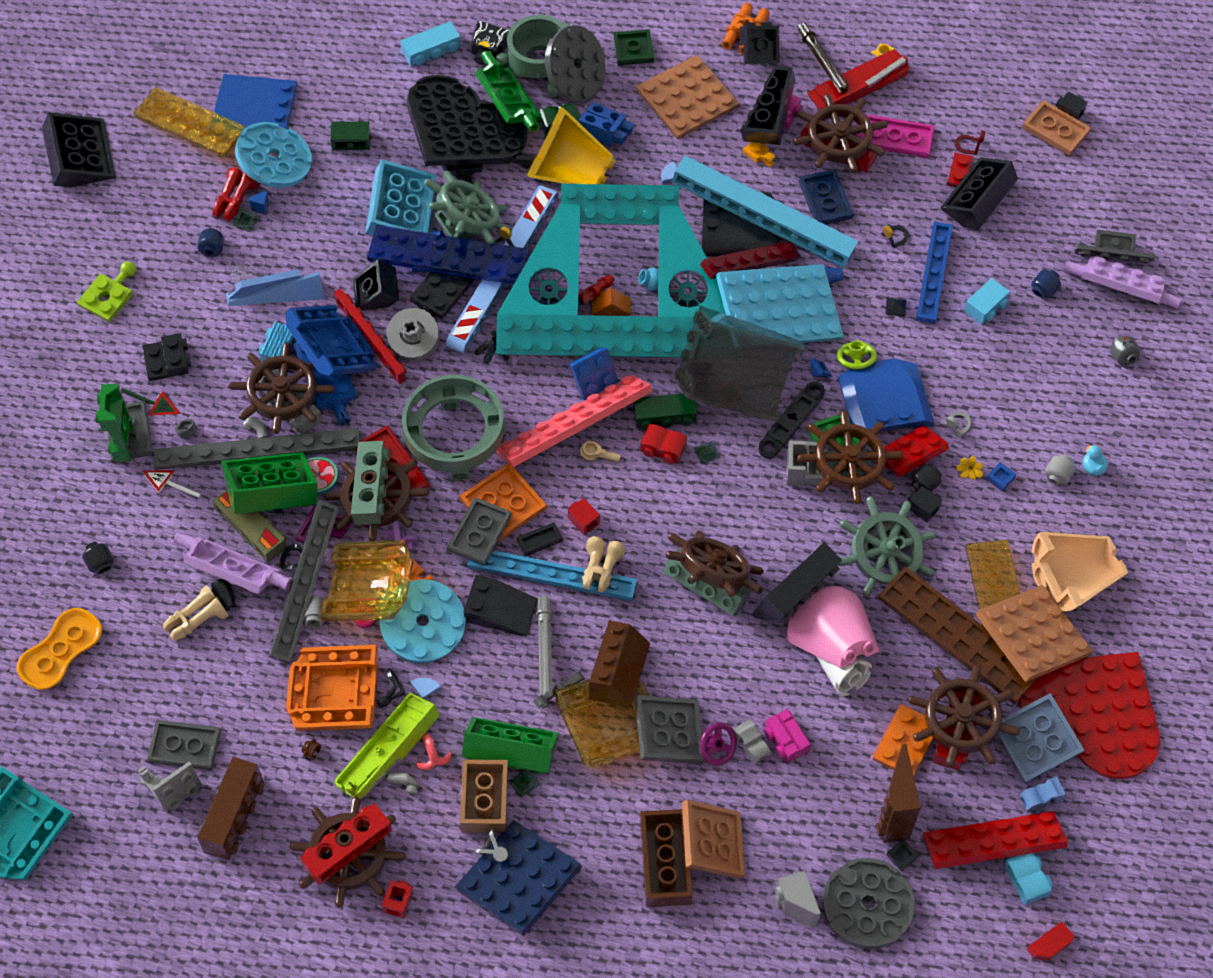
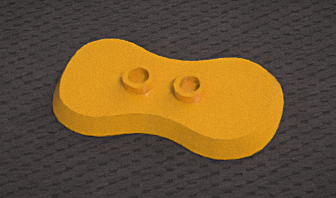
M72 608L63 612L56 619L49 635L41 643L33 646L21 655L16 666L18 676L27 685L39 690H46L57 685L64 677L71 661L78 654L97 643L102 634L100 621L92 613L81 608Z

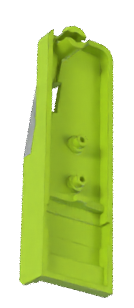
M410 692L335 779L337 788L349 795L351 799L357 796L361 800L405 758L438 719L440 713L435 704Z

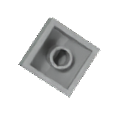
M805 871L779 878L777 887H775L776 894L773 895L776 907H781L783 914L811 928L817 927L820 910Z

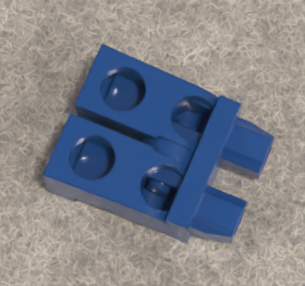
M595 102L590 104L578 120L599 142H606V145L609 147L613 143L623 146L627 135H631L634 123L626 121V114H619L617 111Z

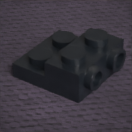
M747 22L745 26L740 27V46H744V64L780 63L779 26H772V22H761V26H756V22Z
M181 333L161 337V342L142 345L148 381L189 374L188 367L191 366L189 354L185 355V350H188L186 338H182Z

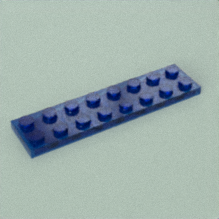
M376 225L367 260L369 262L381 260L394 266L515 284L528 261L529 249L495 243L489 245L483 241Z

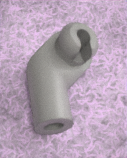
M250 416L243 422L245 429L251 430L253 428L256 430L258 438L268 437L266 426L262 421Z
M389 773L388 775L389 784H403L406 786L405 792L408 795L414 796L417 794L419 783L409 774Z

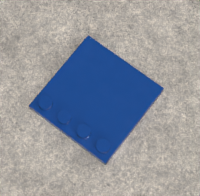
M223 74L209 129V136L238 139L245 128L260 122L278 123L279 127L287 129L298 85L297 81Z

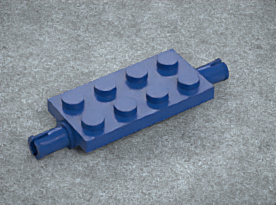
M297 342L293 343L297 357L308 364L310 361ZM316 368L313 369L317 385H332L335 388L333 393H317L315 403L318 410L329 409L334 412L339 426L344 425L343 418L346 424L350 423L351 419L347 413L346 406L349 401L357 399V394L349 374L329 376L319 373Z

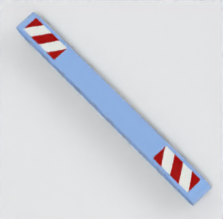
M542 185L537 188L511 231L512 236L510 240L514 244L516 252L507 262H493L450 332L446 341L447 348L466 354L467 347H470L475 339L474 335L480 331L484 324L483 320L489 316L493 309L492 305L498 301L502 294L501 290L507 286L511 279L509 278L510 275L517 269L520 258L524 257L529 243L532 244L536 237L535 233L544 224V218L550 214L554 207L552 206L553 203L558 200L559 192ZM505 241L497 254V258L507 255L510 249L507 241Z

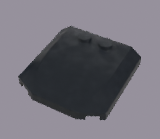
M760 192L774 199L771 193ZM703 199L701 248L706 256L717 257L779 244L780 236Z

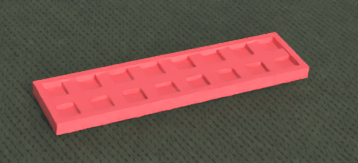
M634 375L625 376L620 382L608 385L600 393L588 396L587 400L575 403L570 409L555 414L550 420L538 423L535 428L529 431L521 432L518 437L511 441L503 442L496 450V454L509 465L515 467L653 392L651 385Z

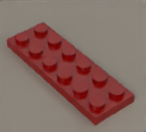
M1054 811L923 832V840L935 869L1067 848L1068 840Z

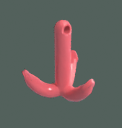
M426 732L422 739L430 760L427 763L416 762L415 765L418 769L430 770L436 765L442 766L449 763L452 759V752H449L443 758L438 757L434 741L430 734Z

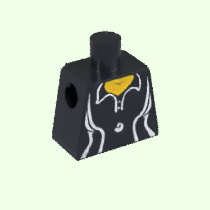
M478 21L471 42L472 54L476 55L474 61L479 65H483L485 62L481 59V55L484 51H491L495 59L499 53L504 52L507 48L509 30Z

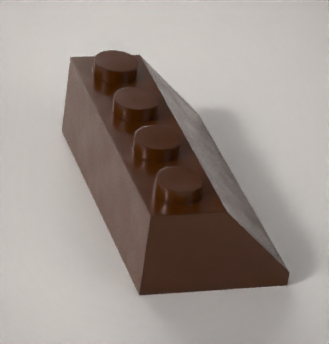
M609 620L589 681V700L632 708L650 648V642L631 624Z

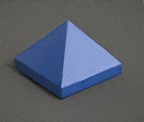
M815 358L810 360L811 375L813 377H832L823 361Z

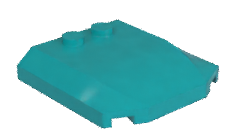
M2 766L0 768V878L26 881L71 819L73 813Z

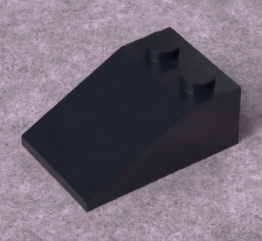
M475 575L464 609V618H466L467 623L527 637L538 598L499 580Z

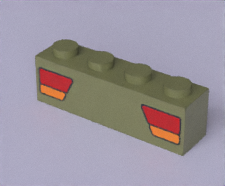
M227 490L212 500L215 510L267 563L287 547V537L281 530L277 531L273 527L272 521L267 516L263 517L260 511L234 514Z

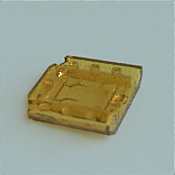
M404 540L335 543L332 557L335 567L329 596L324 598L320 618L323 621L394 619L407 600L414 563Z
M589 679L556 690L555 698L560 714L582 763L588 769L639 753L640 747L635 700L632 708L589 700ZM641 680L639 681L635 698L637 695L650 696Z

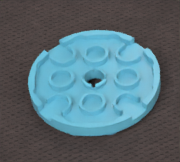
M260 122L248 126L241 132L235 146L238 164L248 177L263 185L275 188L291 187L305 179L310 170L312 155L309 146L297 132L290 128L287 130L279 127L278 123ZM269 153L276 154L278 158L269 155Z
M413 580L400 585L388 595L380 612V631L387 647L401 659L413 663H430L446 657L459 645L465 631L466 618H464V608L460 599L450 588L432 580ZM424 616L429 620V623L425 626H420L416 622L419 617Z

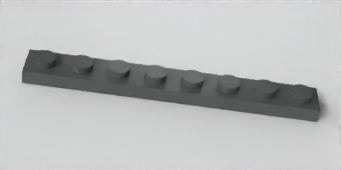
M319 500L316 504L268 656L269 658L287 664L291 662L339 509L338 506Z

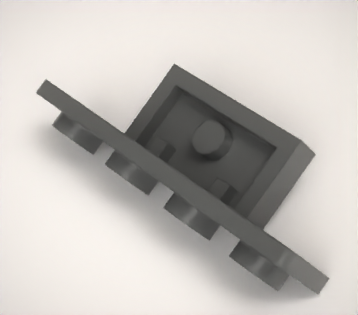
M1106 230L1096 231L1094 246L1076 245L1074 251H1079V255L1090 256L1091 253H1095L1102 258H1110V255L1118 256V260L1130 261V258L1138 259L1137 262L1149 263L1150 260L1155 259L1156 255L1134 252L1137 234Z

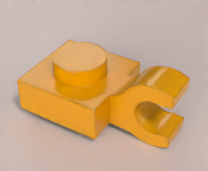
M751 142L743 148V153L755 163L761 160L769 168L775 164L772 161L775 155L769 152L770 149L763 143Z

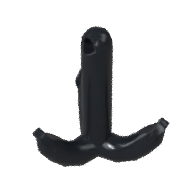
M496 331L490 332L491 340L482 344L474 353L475 355H480L483 351L487 350L483 358V362L486 364L491 361L496 351ZM502 355L504 360L508 361L509 355Z

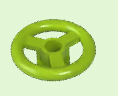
M859 340L844 344L837 352L839 363L846 368L854 370L870 367L877 358L876 350L871 345ZM870 353V359L864 363H861V359L863 358V356ZM843 355L851 357L854 363L846 361Z

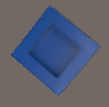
M1000 462L987 475L986 479L1003 491L1015 479L1016 473Z

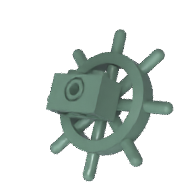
M444 171L443 173L447 181L443 186L430 179L425 180V186L438 193L437 202H431L429 208L431 210H438L435 217L452 243H470L475 235H482L486 242L492 245L494 238L490 233L494 228L500 230L502 227H506L512 231L510 227L499 221L500 212L507 210L506 205L496 204L481 189V182L476 181L473 185L465 181L455 180L450 171Z

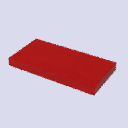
M388 425L360 440V442L383 441L390 453V460L387 462L396 464L400 468L412 459ZM417 466L406 474L412 489L430 487L429 482ZM400 481L394 484L389 490L402 489ZM399 498L389 499L395 505Z

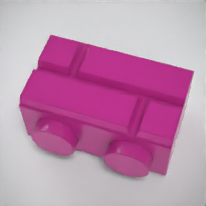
M785 709L766 720L765 736L769 741L773 740L775 743V750L779 758H784L789 763L810 751L811 743L789 709Z

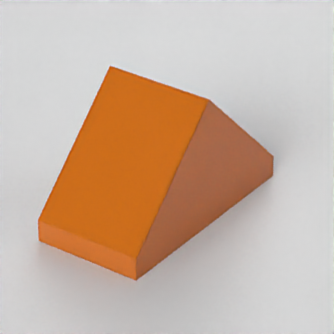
M609 288L591 299L592 316H631V298L613 288Z

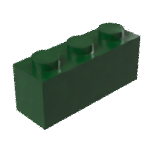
M694 392L642 397L633 402L636 428L647 430L649 424L664 428L671 427L674 424L689 426L697 422Z

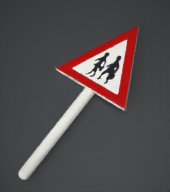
M141 470L158 493L168 484L198 498L201 497L197 492L168 481L175 470Z

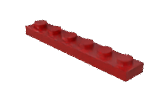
M341 288L335 291L336 303L345 315H348L354 321L373 348L375 354L398 384L406 381L405 373L407 371L405 366L401 362H397L391 348L387 349L380 334L376 335L371 322H366L361 309L353 305L351 296L348 293L345 294Z

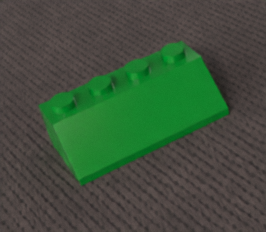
M473 717L464 734L462 757L468 760H508V766L515 770L528 769L537 774L549 773L559 732Z

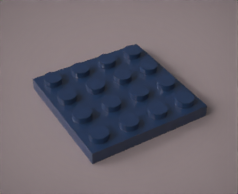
M513 820L507 826L506 832H502L496 839L498 847H504L508 850V858L503 862H499L494 859L493 854L484 853L458 882L455 888L462 895L524 937L581 870L582 866L578 861ZM493 844L488 848L490 850H495Z

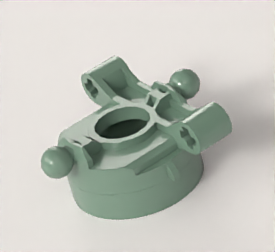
M546 15L525 17L516 22L509 30L507 36L508 54L499 53L496 56V60L500 61L503 67L509 65L510 69L519 77L546 78L548 76L545 59H530L528 55L536 50L546 51L548 42L555 36L556 31L569 25ZM574 60V66L577 67L579 64ZM548 79V97L562 98L557 93L558 90L554 84H550Z

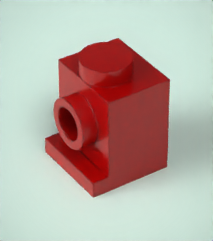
M402 880L397 882L390 881L381 905L384 913L405 918L413 896V888L410 884ZM400 896L403 900L398 902L395 901V898Z

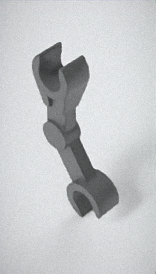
M576 672L565 682L556 684L552 689L553 695L545 699L539 696L534 700V703L538 708L542 707L543 709L549 705V700L557 694L562 693L567 688H576L582 684L581 680L585 679L581 672Z

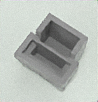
M789 440L787 450V485L817 486L824 479L818 472L815 462H799L797 460L799 454H815L818 442Z

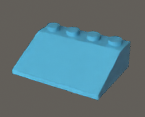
M381 159L374 174L365 234L381 239H427L431 215L429 204L433 201L434 191L425 186L424 182L426 179L435 182L436 175Z

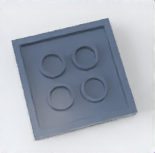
M1051 693L1002 719L1001 723L1019 728V735L1013 736L1000 731L997 734L1025 783L1085 751Z

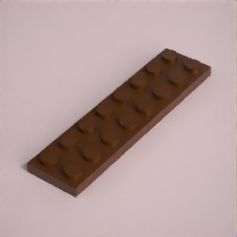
M906 566L879 594L878 599L970 671H972L973 666H980L979 678L997 692L1002 693L1006 690H1012L1013 697L1008 700L1014 705L1039 678L1037 677L1025 682L984 626Z

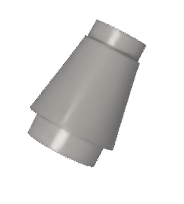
M318 596L311 597L304 616L305 625L310 629H319L325 622L322 599Z

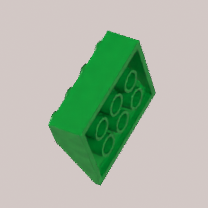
M303 452L221 461L228 497L234 514H247L248 512L255 511L266 512L273 509H288L298 506L308 507L317 504V481Z

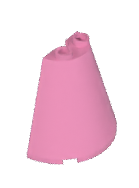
M829 586L812 592L810 594L811 597L803 605L800 603L797 605L798 610L793 617H790L787 627L789 643L839 668L855 663L856 657L860 654L868 657L880 652L862 601L854 592L843 587Z

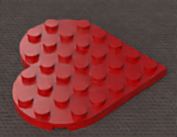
M1139 652L1083 658L1040 676L1019 699V707L1021 709L1051 693L1085 750L1082 754L1078 755V758L1085 766H1088L1101 776L1111 779H1128L1138 776L1151 766L1159 752L1160 733Z

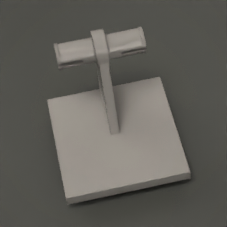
M187 762L165 779L148 772L146 767H141L138 770L142 784L155 795L165 812L177 808L184 799L195 795L203 787L190 762Z

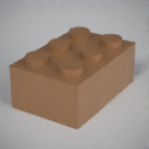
M463 760L460 813L461 833H489L491 829L496 833L506 832L508 760Z

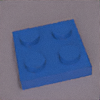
M604 346L569 364L580 396L584 401L587 400L588 396L600 393L608 385L619 382L608 349Z

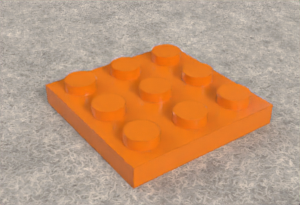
M508 463L459 496L460 501L467 509L474 497L512 512L513 516L499 541L547 509L546 503L515 468Z

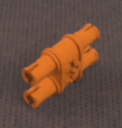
M744 3L739 13L733 16L732 23L727 27V34L722 41V47L727 50L732 48L736 39H740V27L745 26V23L756 22V26H761V22H766L769 18V10L761 8L757 17L752 18L749 16L753 11V6L750 3ZM744 46L739 47V53L744 55Z

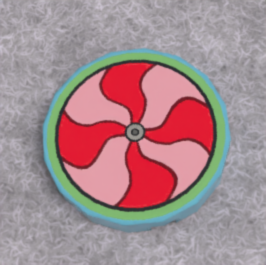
M325 457L307 459L317 481V495L331 491L339 477L336 465Z

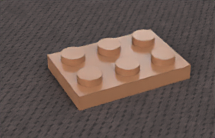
M1044 100L1022 125L1024 130L1069 156L1091 130V127Z

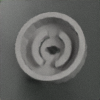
M409 308L399 311L392 317L387 327V340L392 351L399 358L406 361H421L427 359L436 351L440 342V332L435 319L430 313L419 308Z

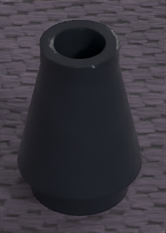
M220 578L211 584V591L225 611L229 610L230 607L234 608L237 606L232 586L228 581Z

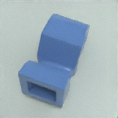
M1056 776L1048 779L1044 784L1039 783L1036 787L1023 791L1019 797L1029 813L1043 809L1051 800L1054 803L1062 802L1066 794Z

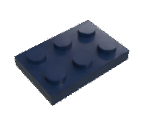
M836 169L799 177V184L813 219L823 224L853 219L852 209Z

